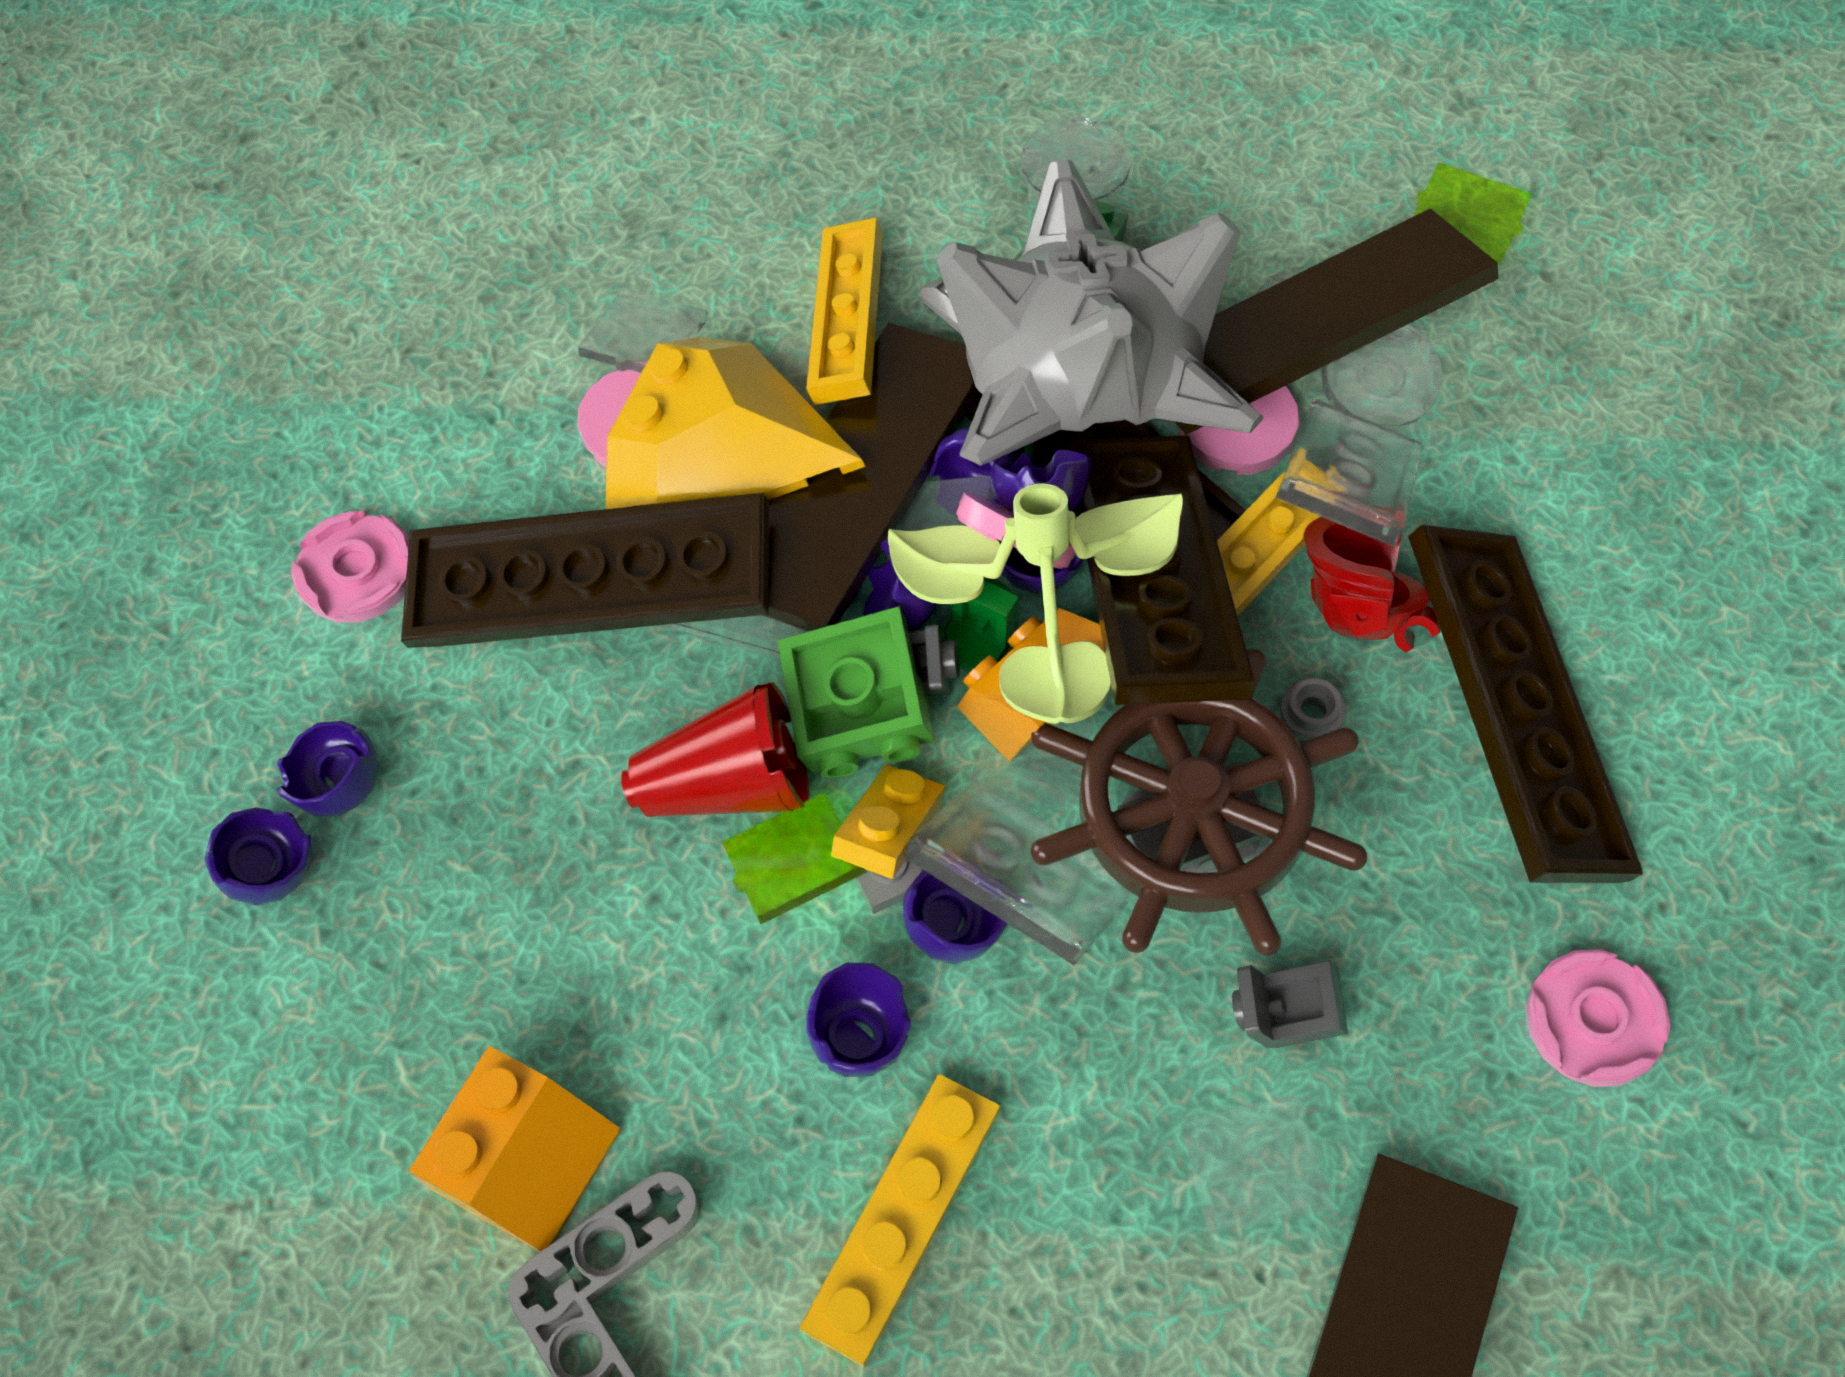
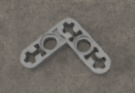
M657 1172L646 1177L525 1262L514 1273L509 1285L508 1297L512 1310L553 1377H609L616 1367L621 1372L622 1377H637L592 1303L684 1238L695 1227L699 1217V1200L692 1185L683 1176L673 1172ZM664 1190L670 1197L682 1193L685 1198L676 1205L681 1216L670 1224L660 1216L642 1227L651 1240L640 1247L635 1232L620 1217L632 1209L634 1217L640 1222L656 1209L652 1197L657 1192ZM604 1231L620 1233L625 1240V1253L622 1260L608 1270H598L591 1267L587 1260V1248L590 1241L597 1234ZM571 1252L575 1267L590 1281V1284L579 1291L577 1282L570 1278L553 1292L557 1301L553 1309L546 1311L539 1304L528 1308L526 1302L535 1294L534 1288L531 1285L532 1281L542 1276L549 1283H552L567 1274L569 1270L560 1262V1259ZM580 1334L596 1336L602 1346V1357L598 1366L591 1373L584 1376L569 1374L563 1365V1352L566 1345L572 1338Z

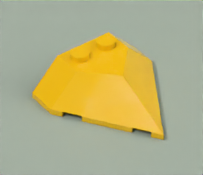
M709 337L657 343L607 436L606 509L763 492L769 500L809 486L807 478L838 467L842 474L866 466L860 456L752 343Z

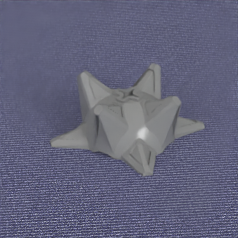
M1059 160L1048 164L1025 249L1021 257L1011 260L983 254L976 250L975 246L956 242L947 245L936 257L943 281H933L926 284L921 289L919 299L963 336L966 345V358L974 384L982 394L961 449L960 457L982 466L1056 431L1082 432L1094 423L1127 420L1138 425L1156 418L1251 433L1263 420V416L1203 363L1205 346L1239 237L1236 225L1225 215L1217 213L1198 221L1197 224L1164 242L1149 248H1135L1127 243L1115 240L1073 161Z

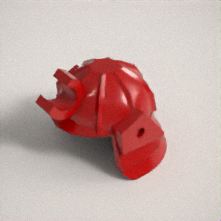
M1366 511L1332 513L1319 517L1308 524L1304 530L1303 537L1315 575L1314 578L1310 579L1312 599L1330 630L1343 636L1354 638L1357 641L1388 639L1394 633L1396 645L1407 653L1414 649L1415 636L1408 631L1409 627L1413 625L1424 626L1432 637L1438 635L1441 629L1434 609L1427 606L1430 598L1426 587L1416 579L1396 571L1402 527L1395 516Z

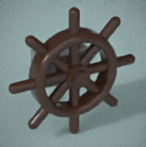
M1248 649L1247 654L1255 680V692L1265 668L1266 659L1261 651ZM1249 699L1124 705L1104 723L1093 741L1046 723L1036 732L1031 733V740L1036 748L1083 766L1079 793L1081 824L1036 840L1031 847V857L1037 864L1046 866L1092 850L1103 868L1119 884L1138 896L1122 935L1123 945L1130 952L1140 953L1148 948L1164 908L1195 913L1217 912L1235 908L1256 951L1262 955H1272L1279 950L1281 937L1261 896L1283 880L1297 862L1301 852L1351 871L1363 868L1367 862V852L1360 844L1312 826L1315 812V785L1311 768L1348 755L1356 750L1359 739L1356 732L1350 728H1340L1300 743L1289 727L1276 714L1257 701ZM1193 724L1210 727L1198 756L1192 757L1177 725ZM1151 733L1168 770L1125 754V752L1138 740ZM1236 736L1251 745L1262 756L1242 765L1238 761L1224 766ZM1110 777L1140 788L1127 796L1122 804L1117 806L1116 811H1111L1108 796ZM1278 781L1282 794L1283 814L1262 807L1254 789ZM1253 858L1252 860L1248 861L1247 863H1244V861Z

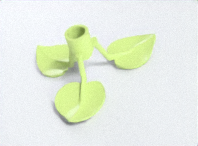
M1033 484L1021 489L1015 495L1013 500L1014 518L1005 520V535L1001 544L997 539L994 541L966 525L939 526L917 531L889 529V552L898 578L912 594L931 603L957 604L968 602L978 597L984 587V578L996 579L1001 576L1015 541L1017 550L1029 563L1041 567L1048 647L1029 646L1012 653L1001 665L999 686L1005 701L1016 711L1026 716L1053 724L1059 722L1074 723L1092 716L1103 706L1111 691V681L1105 652L1098 645L1088 641H1078L1060 646L1053 563L1060 560L1070 542L1078 558L1088 559L1094 556L1097 566L1106 573L1119 576H1133L1156 571L1172 559L1177 549L1183 498L1182 494L1134 499L1100 506L1088 510L1075 518V513L1068 511V498L1062 489L1050 484Z

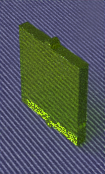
M1438 162L1426 190L1419 191L1416 201L1419 205L1413 216L1431 208L1497 261L1498 265H1501L1513 236H1519L1522 232L1523 226L1519 222L1532 194Z
M825 792L804 802L805 807L790 812H783L722 842L737 874L733 877V883L737 891H745L760 924L867 873L864 868L831 856L834 835L843 823L840 822Z

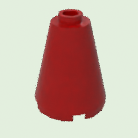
M774 682L756 685L630 755L628 769L623 770L621 773L622 788L628 804L632 808L639 807L647 817L790 812L805 807L803 802L809 801L810 796L807 768L797 757L795 742L793 743L786 723L791 722L789 706L780 689Z

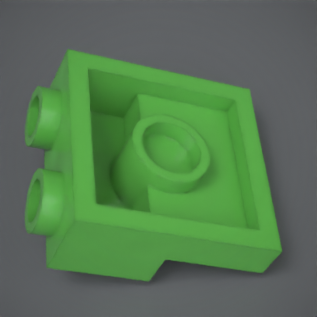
M899 606L777 640L797 757L812 773L820 772L821 776L827 779L844 778L859 770L858 761L882 755L883 760L886 762L908 761L920 755L921 744L935 741L924 684L916 670L906 616Z

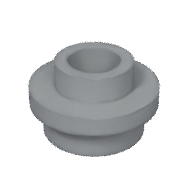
M1310 678L1295 683L1286 691L1281 702L1280 715L1282 721L1295 736L1303 740H1310L1340 729L1345 719L1346 706L1343 697L1334 685L1323 679ZM1309 704L1318 706L1324 716L1319 719L1308 717L1302 713L1301 708Z

